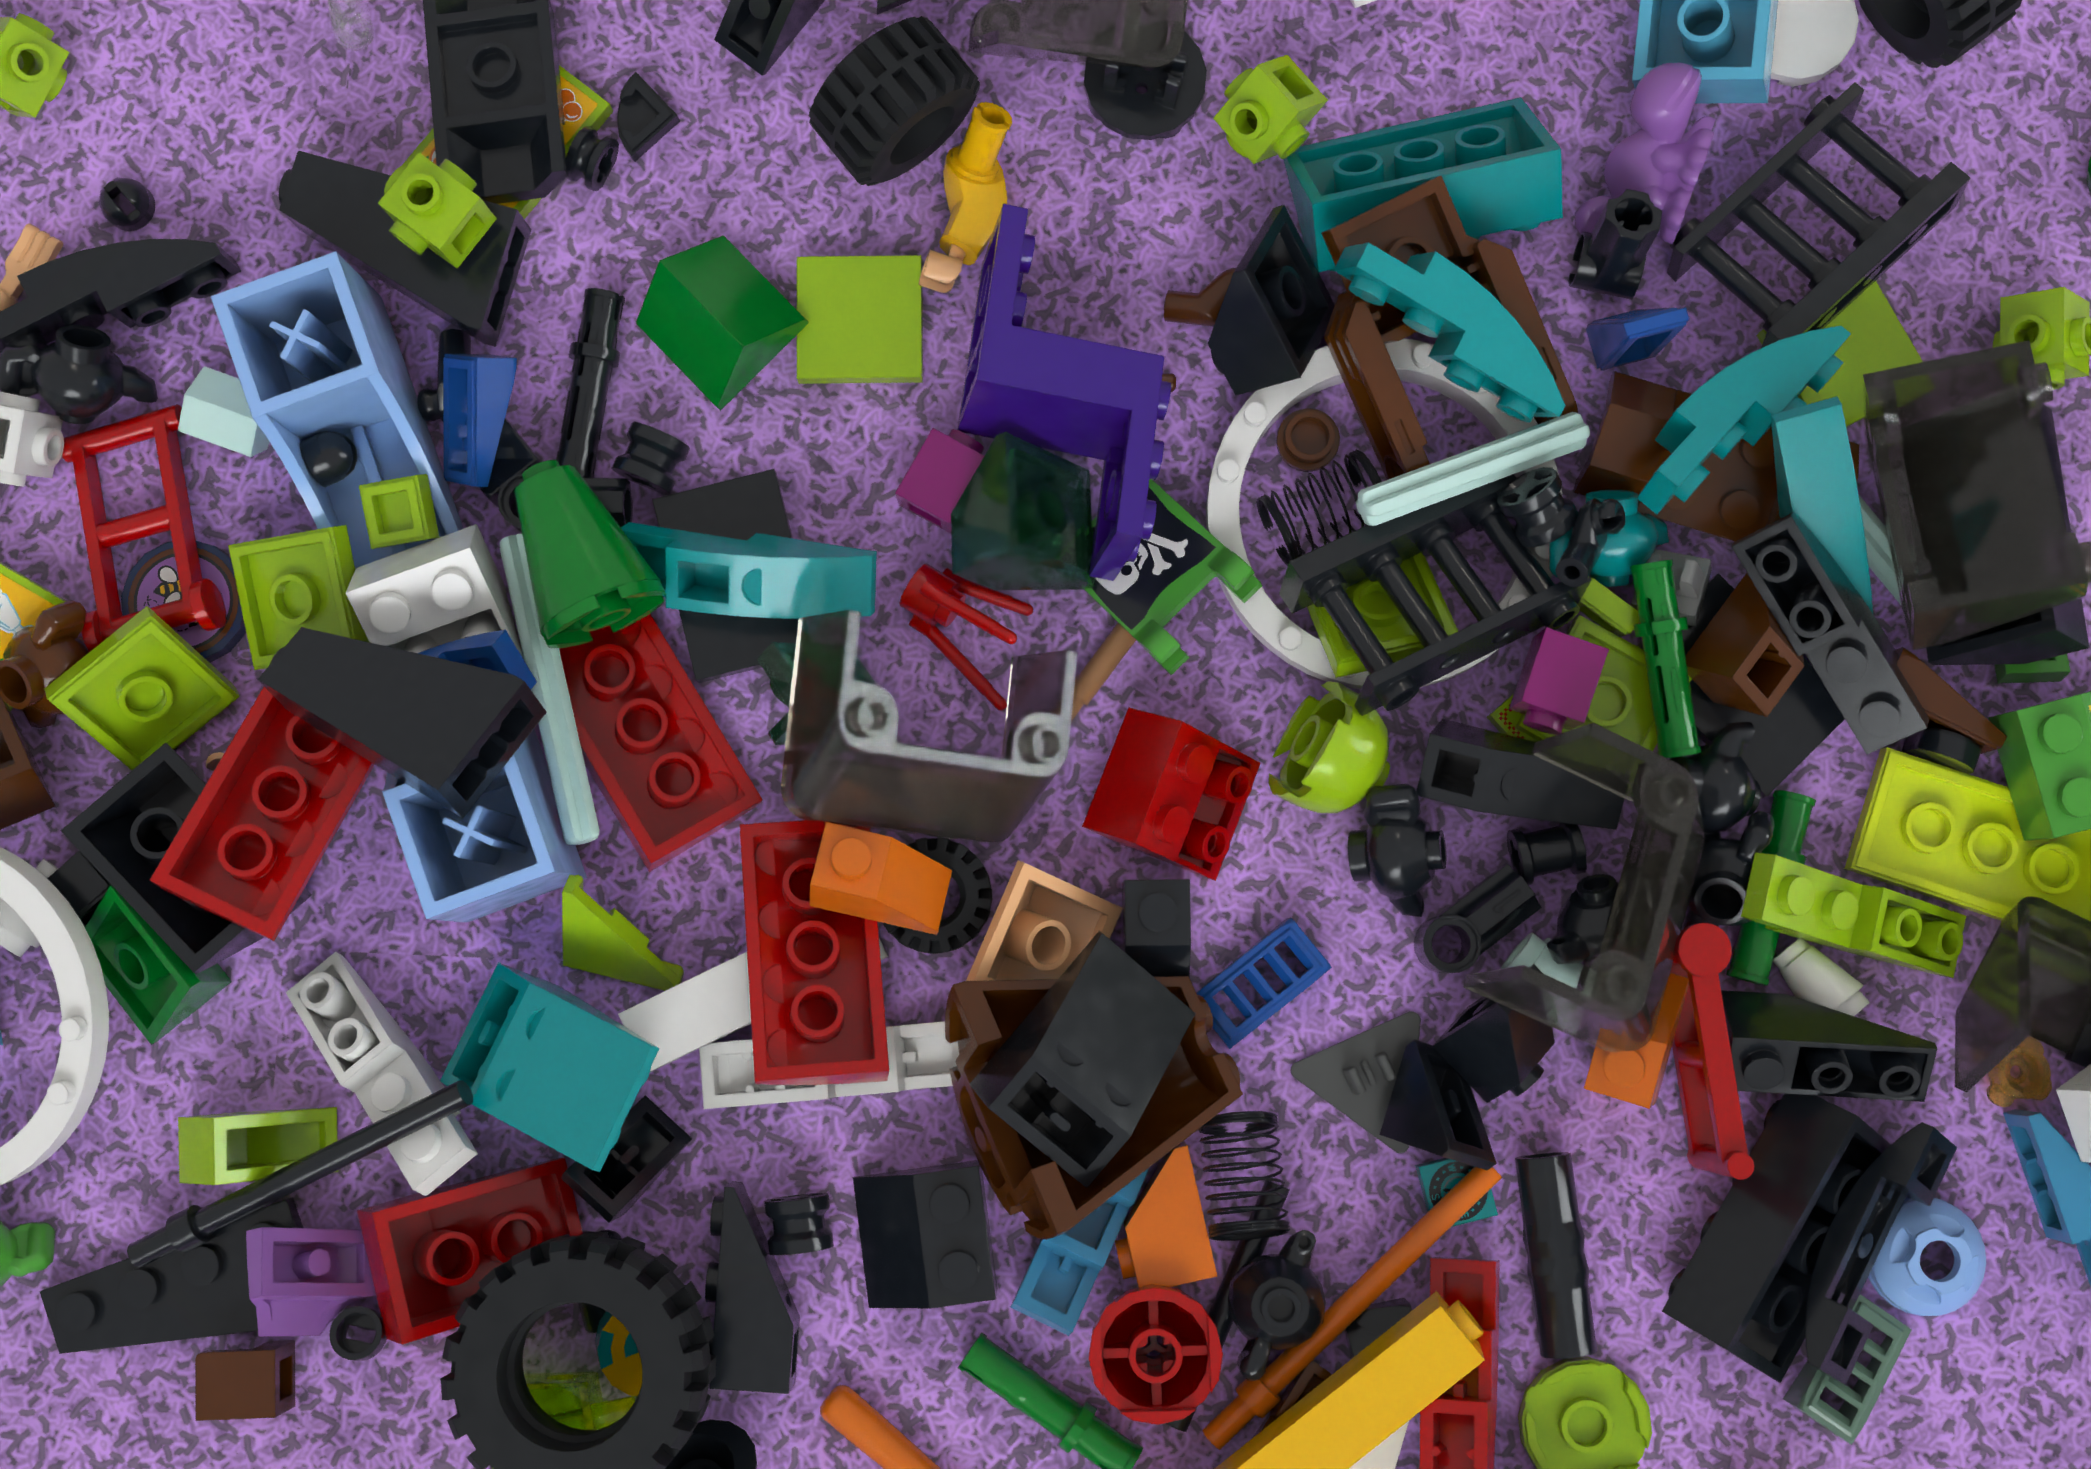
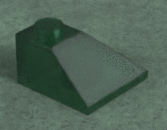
M1008 432L996 435L951 513L952 574L994 590H1077L1095 586V577H1089L1093 550L1089 470Z

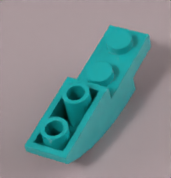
M1369 242L1344 248L1333 271L1351 281L1348 289L1354 295L1378 306H1383L1386 301L1405 313L1402 321L1407 326L1426 336L1438 337L1428 357L1447 367L1443 375L1449 381L1474 392H1478L1480 388H1483L1499 398L1496 404L1498 409L1524 422L1530 423L1533 417H1560L1566 405L1553 375L1536 346L1503 305L1467 272L1436 251L1410 256L1407 264H1404Z
M1842 326L1812 330L1779 340L1744 356L1700 386L1675 410L1656 437L1655 441L1672 454L1657 469L1637 499L1655 514H1658L1674 495L1685 503L1710 474V471L1703 467L1702 464L1712 453L1723 460L1742 438L1754 446L1768 429L1772 428V414L1807 405L1798 396L1807 386L1818 393L1837 372L1844 362L1836 357L1835 353L1851 333Z
M628 522L621 527L662 581V586L666 595H662L666 598V608L729 616L782 619L850 618L871 616L875 613L877 551L756 533L748 540H741Z

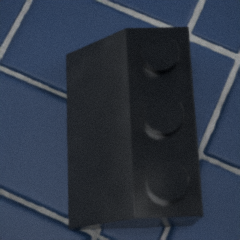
M164 743L60 831L195 974H199L261 940L263 936L175 896L150 881L206 785V782L167 743ZM304 888L291 913L312 895L306 888Z

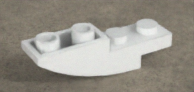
M334 952L285 992L341 1086L356 1094L372 1123L445 1088L417 1047L343 955ZM460 1110L387 1146L412 1190L424 1196L429 1195L478 1154L456 1119V1116L461 1113Z

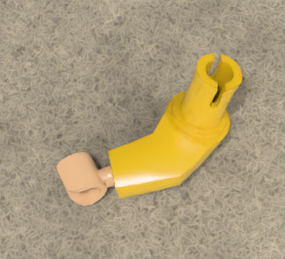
M982 102L977 107H974L962 144L950 149L946 156L943 169L944 189L951 215L939 244L940 248L947 255L929 250L920 275V286L941 293L951 291L955 280L961 272L962 264L969 266L974 264L990 241L1003 203L1007 204L1005 178L997 156L1007 130L1012 125V117L1003 107L993 103Z

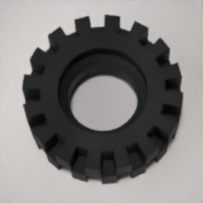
M941 837L916 839L915 842L907 846L952 870L951 877L956 881L960 892L958 906L949 917L940 921L937 935L886 923L883 925L888 933L892 934L899 943L918 952L937 954L954 951L974 939L988 920L993 900L989 875L979 858L961 843Z

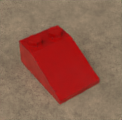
M565 1157L436 1188L427 1196L416 1193L357 1210L386 1339L403 1345L459 1327L460 1323L455 1319V1315L464 1300L479 1290L480 1285L478 1282L491 1270L504 1264L512 1256L548 1239L566 1234L570 1236L583 1234L573 1189L560 1178L568 1169Z

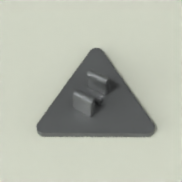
M1412 1011L1404 1013L1293 1063L1290 1069L1291 1075L1396 1153H1404L1408 1150L1409 1145L1379 1134L1405 1048L1414 1039L1419 1041L1421 1018Z

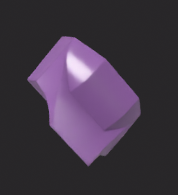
M261 1227L246 1231L249 1299L256 1306L258 1337L320 1336L330 1321L346 1306L363 1298L375 1296V1287L361 1230Z

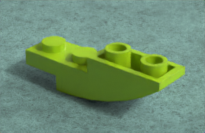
M1755 853L1741 915L1743 918L1765 924L1766 929L1788 936L1949 978H1954L1957 959L1963 947V930L1966 921L1965 915L1885 887L1862 885L1778 855Z

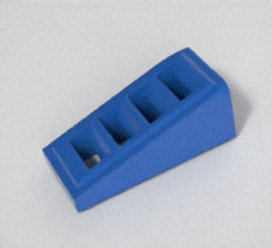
M1686 307L1637 309L1598 319L1588 324L1586 332L1597 369L1600 368L1603 371L1655 357L1687 325L1686 323L1690 319Z
M445 354V357H443L445 481L474 487H488L514 385L517 358L489 354Z
M1290 917L1281 922L1196 993L1201 995L1210 1007L1213 1017L1212 1029L1225 1045L1231 1049L1332 967L1298 924ZM1282 941L1285 942L1306 968L1298 976L1295 975L1274 949ZM1262 957L1286 985L1277 993L1253 965ZM1243 974L1265 1001L1258 1009L1254 1008L1233 982L1239 975ZM1220 990L1225 992L1245 1017L1237 1026L1234 1025L1213 999V996Z

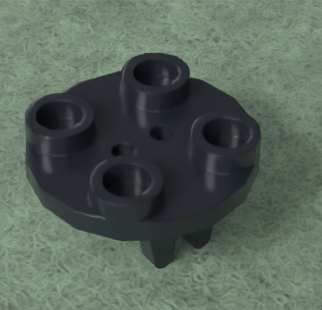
M1137 17L1115 24L1096 40L1086 58L1084 90L1090 112L1107 128L1126 138L1143 140L1166 139L1175 136L1186 123L1193 119L1204 99L1207 70L1200 48L1183 29L1163 19ZM1145 64H1151L1153 65L1154 69L1147 71L1143 68V66ZM1138 87H1145L1147 92L1141 94L1136 89Z

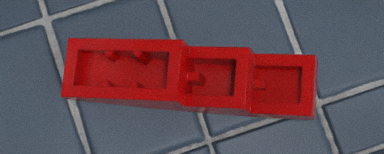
M1430 1258V1296L1437 1291L1449 1307L1457 1300L1466 1307L1484 1331V1334L1476 1340L1480 1343L1485 1361L1420 1411L1419 1469H1494L1500 1260Z

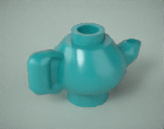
M1600 490L1589 492L1585 497V504L1594 498L1600 502L1610 498L1615 499L1621 503L1625 512L1624 528L1618 534H1607L1605 547L1590 573V578H1594L1605 587L1629 584V575L1632 574V572L1630 573V566L1644 564L1655 552L1657 545L1669 542L1667 524L1651 514L1640 513L1638 511V494L1635 492ZM1573 527L1566 534L1549 543V569L1555 577H1557L1556 566L1567 547Z

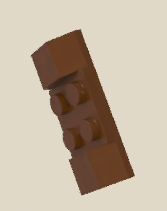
M1613 371L1609 381L1605 411L1589 458L1576 479L1573 493L1586 496L1587 493L1593 491L1624 490L1635 492L1639 496L1657 469L1672 454L1655 441L1656 437L1675 410L1692 394ZM1770 427L1754 446L1742 438L1723 460L1712 453L1702 464L1703 467L1710 471V474L1685 503L1674 495L1658 514H1655L1638 500V511L1642 514H1651L1656 518L1732 541H1737L1781 519L1778 506L1772 428ZM1849 441L1857 482L1860 444Z

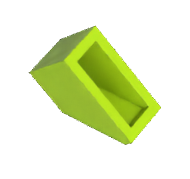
M337 1107L178 1117L179 1183L221 1185L258 1181L338 1141Z

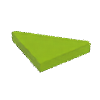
M569 875L562 890L563 966L663 991L682 982L684 975L682 966L661 961L647 948L650 940L615 908L608 913L583 891L582 876Z

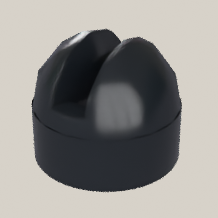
M118 177L100 190L99 205L104 217L115 227L124 231H135L143 228L151 221L155 213V200L151 192L140 182ZM120 193L136 208L129 215L123 211L115 200L116 196Z
M328 431L320 432L302 440L300 443L301 454L309 472L323 487H328L343 480L355 468L358 459L356 446L343 434Z
M353 1306L343 1310L334 1319L330 1328L329 1336L332 1348L339 1356L348 1360L365 1361L371 1359L382 1350L387 1341L381 1314L363 1306ZM349 1325L363 1330L376 1331L373 1342L368 1343L346 1338Z

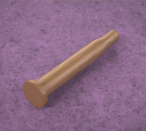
M1119 623L1116 624L1067 690L1069 694L1047 722L1048 725L1060 734H1063L1084 704L1087 706L1136 641Z

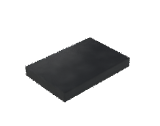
M775 469L652 499L659 527L748 540L756 533L793 538ZM679 610L695 680L698 683L821 653L813 619L741 617Z
M1719 573L1708 582L1696 627L1688 625V630H1682L1685 655L1734 590ZM1804 657L1805 666L1768 717L1713 703L1693 679L1690 681L1697 736L1706 745L1710 744L1713 737L1728 723L1748 721L1754 725L1755 732L1752 740L1744 749L1741 757L1753 774L1754 779L1760 785L1761 798L1767 797L1845 720L1814 667Z

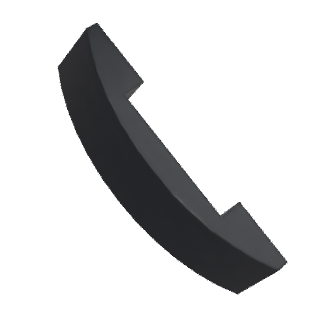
M1923 1122L1903 1134L1885 1149L1855 1183L1828 1229L1813 1270L1806 1310L1805 1341L1807 1360L1810 1365L1846 1385L1874 1326L1854 1312L1853 1307L1904 1199L1908 1197L1930 1206L1957 1150V1147L1935 1127Z

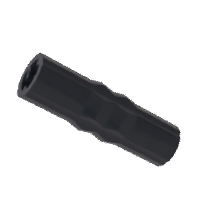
M1551 1152L1516 1157L1515 1163L1523 1216V1242L1528 1256L1527 1274L1533 1293L1540 1354L1544 1358L1551 1359L1583 1357L1595 1354L1597 1346L1588 1286L1589 1267L1584 1253L1585 1235L1579 1218L1571 1153Z

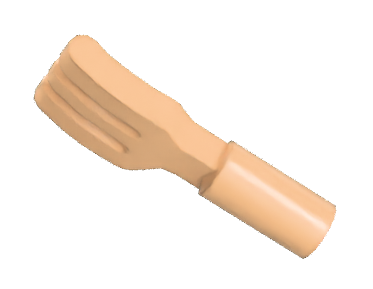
M32 224L25 225L17 243L5 261L6 274L0 283V312L18 303L17 299L24 289L17 276L55 260L63 247L61 240L50 237L48 233L40 231L39 228Z

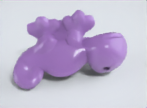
M1680 62L1665 63L1650 70L1639 81L1631 100L1630 112L1631 117L1641 129L1622 140L1609 154L1605 164L1604 177L1611 196L1602 195L1591 198L1575 212V228L1580 235L1582 232L1592 233L1608 199L1618 198L1626 189L1648 193L1650 201L1654 206L1662 210L1660 238L1665 242L1673 244L1714 136L1712 128L1716 119L1709 116L1700 118L1688 132L1684 133L1701 84L1702 75L1699 69L1694 68L1691 64Z

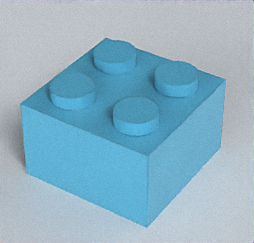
M1640 0L1632 76L1635 89L1643 76L1653 68L1665 63L1680 62L1691 64L1701 72L1702 79L1695 104L1768 103L1778 0Z

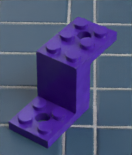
M1003 203L982 262L957 430L963 433L1104 460L1089 577L1114 581L1126 561H1135L1141 539L1149 540L1154 527L1156 501L1147 500L1149 479L1156 480L1158 477L1164 452V442L1154 438L1157 420H1164L1171 394V383L1162 381L1165 356L1022 327L1027 293L1020 292L1023 274H1028L1035 247V236L1025 234L1028 209Z

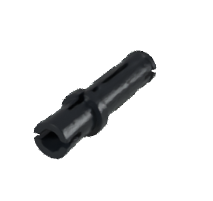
M597 288L585 289L583 313L577 342H573L570 345L569 358L573 360L572 376L561 428L559 450L556 457L560 466H574L583 478H594L596 455L606 408L609 380L611 379L612 368H616L619 365L620 352L616 350L617 334L625 303L624 296H619L616 292Z

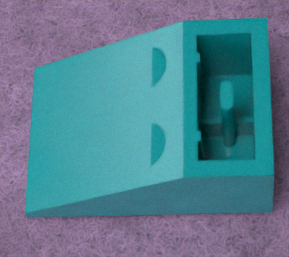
M498 962L440 1082L449 1086L459 1080H463L472 1091V1105L589 1169L600 1172L610 1150L619 1139L621 1127L640 1088L649 1077L652 1063L660 1048L562 987Z

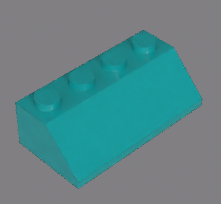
M1521 97L1300 146L1294 153L1283 159L1304 245L1318 272L1333 271L1335 268V263L1321 234L1322 232L1440 175L1444 180L1466 235L1475 239H1479L1483 235L1506 230L1527 231L1538 227L1541 222L1563 218L1561 148Z

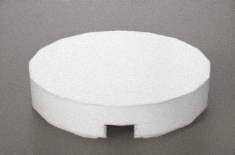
M1778 0L1771 79L1780 80L1777 84L1794 87L1817 82L1834 71L1855 43L1859 22L1855 1Z

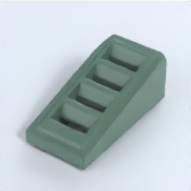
M1861 1294L1853 1307V1311L1887 1336L1880 1346L1869 1338L1867 1339L1862 1350L1873 1358L1867 1367L1856 1362L1851 1374L1857 1377L1858 1381L1853 1389L1832 1379L1810 1365L1807 1360L1783 1398L1786 1402L1850 1445L1853 1444L1864 1427L1912 1330ZM1825 1387L1845 1400L1838 1411L1820 1399Z

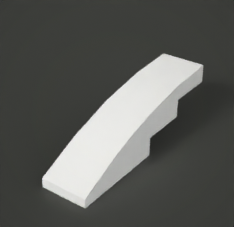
M879 938L880 958L883 960L888 955ZM747 952L618 1014L623 1026L660 1048L652 1063L650 1072L751 1024Z
M945 1021L886 1026L889 1060L888 1080L882 1082L827 1085L755 1084L752 1039L709 1043L699 1048L704 1109L822 1100L843 1096L953 1086L949 1069L957 1066L955 1061L959 1056L958 1041L949 1044L945 1039Z

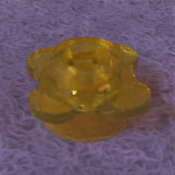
M2022 1037L2014 1045L2001 1047L1998 1044L1990 1043L1981 1049L1979 1062L1987 1069L1990 1081L1987 1097L1993 1104L2000 1107H2008L2012 1105L2015 1099L2043 1100L2048 1097L2052 1090L2051 1071L2049 1063L2043 1055L2044 1048L2037 1039ZM2015 1065L2020 1069V1075L2017 1078L2012 1077L2010 1074L2011 1068Z

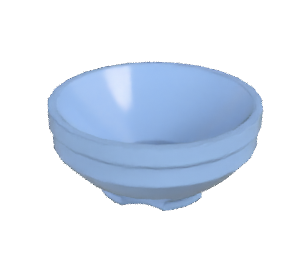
M1906 1197L1868 1278L1877 1293L1890 1305L1901 1311L1919 1316H1941L1956 1311L1968 1303L1978 1291L1986 1268L1985 1245L1973 1221L1957 1207L1937 1198H1933L1931 1205L1928 1206ZM1933 1241L1945 1242L1951 1248L1954 1255V1264L1951 1272L1938 1280L1928 1278L1920 1266V1256L1923 1249Z

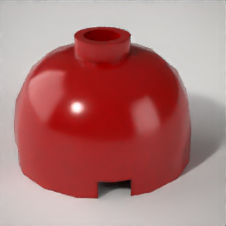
M1154 1284L1127 1290L1106 1305L1092 1329L1089 1348V1362L1094 1384L1102 1396L1104 1395L1112 1406L1119 1409L1121 1414L1132 1421L1156 1425L1185 1419L1196 1410L1198 1405L1205 1401L1210 1391L1212 1393L1219 1381L1223 1357L1216 1324L1202 1304L1178 1288ZM1157 1335L1162 1336L1163 1345L1157 1342ZM1153 1350L1161 1353L1156 1356L1148 1355Z

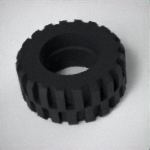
M588 1231L579 1236L566 1234L551 1238L512 1256L504 1264L495 1267L478 1282L480 1285L479 1290L464 1300L455 1315V1319L460 1325L455 1333L447 1336L442 1358L446 1361H452L451 1373L440 1379L442 1400L454 1399L457 1414L447 1420L455 1440L467 1434L476 1448L474 1452L466 1457L475 1469H485L489 1465L494 1469H665L694 1434L693 1430L705 1414L711 1398L707 1394L709 1383L716 1375L717 1356L710 1354L709 1341L715 1336L710 1316L702 1318L696 1302L702 1297L692 1281L684 1285L673 1273L678 1267L664 1254L658 1257L652 1256L644 1251L646 1243L628 1236L622 1240L609 1238L608 1232ZM581 1302L597 1306L616 1317L626 1327L636 1343L642 1363L641 1389L630 1410L621 1419L607 1427L598 1430H582L564 1425L543 1411L529 1391L523 1370V1350L526 1337L539 1318L558 1306Z

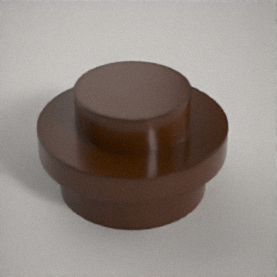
M1305 408L1292 412L1283 420L1277 433L1276 444L1278 452L1286 464L1299 471L1313 472L1320 470L1321 466H1327L1333 460L1339 448L1340 435L1335 422L1330 416L1317 409Z

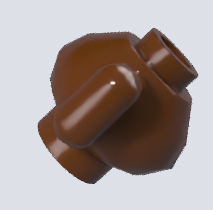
M69 600L42 611L36 619L35 626L25 627L15 633L3 653V660L0 661V696L11 707L22 709L31 727L43 728L54 725L57 714H64L47 700L44 688L89 653L83 638L78 637L83 629L86 618V610L80 602Z

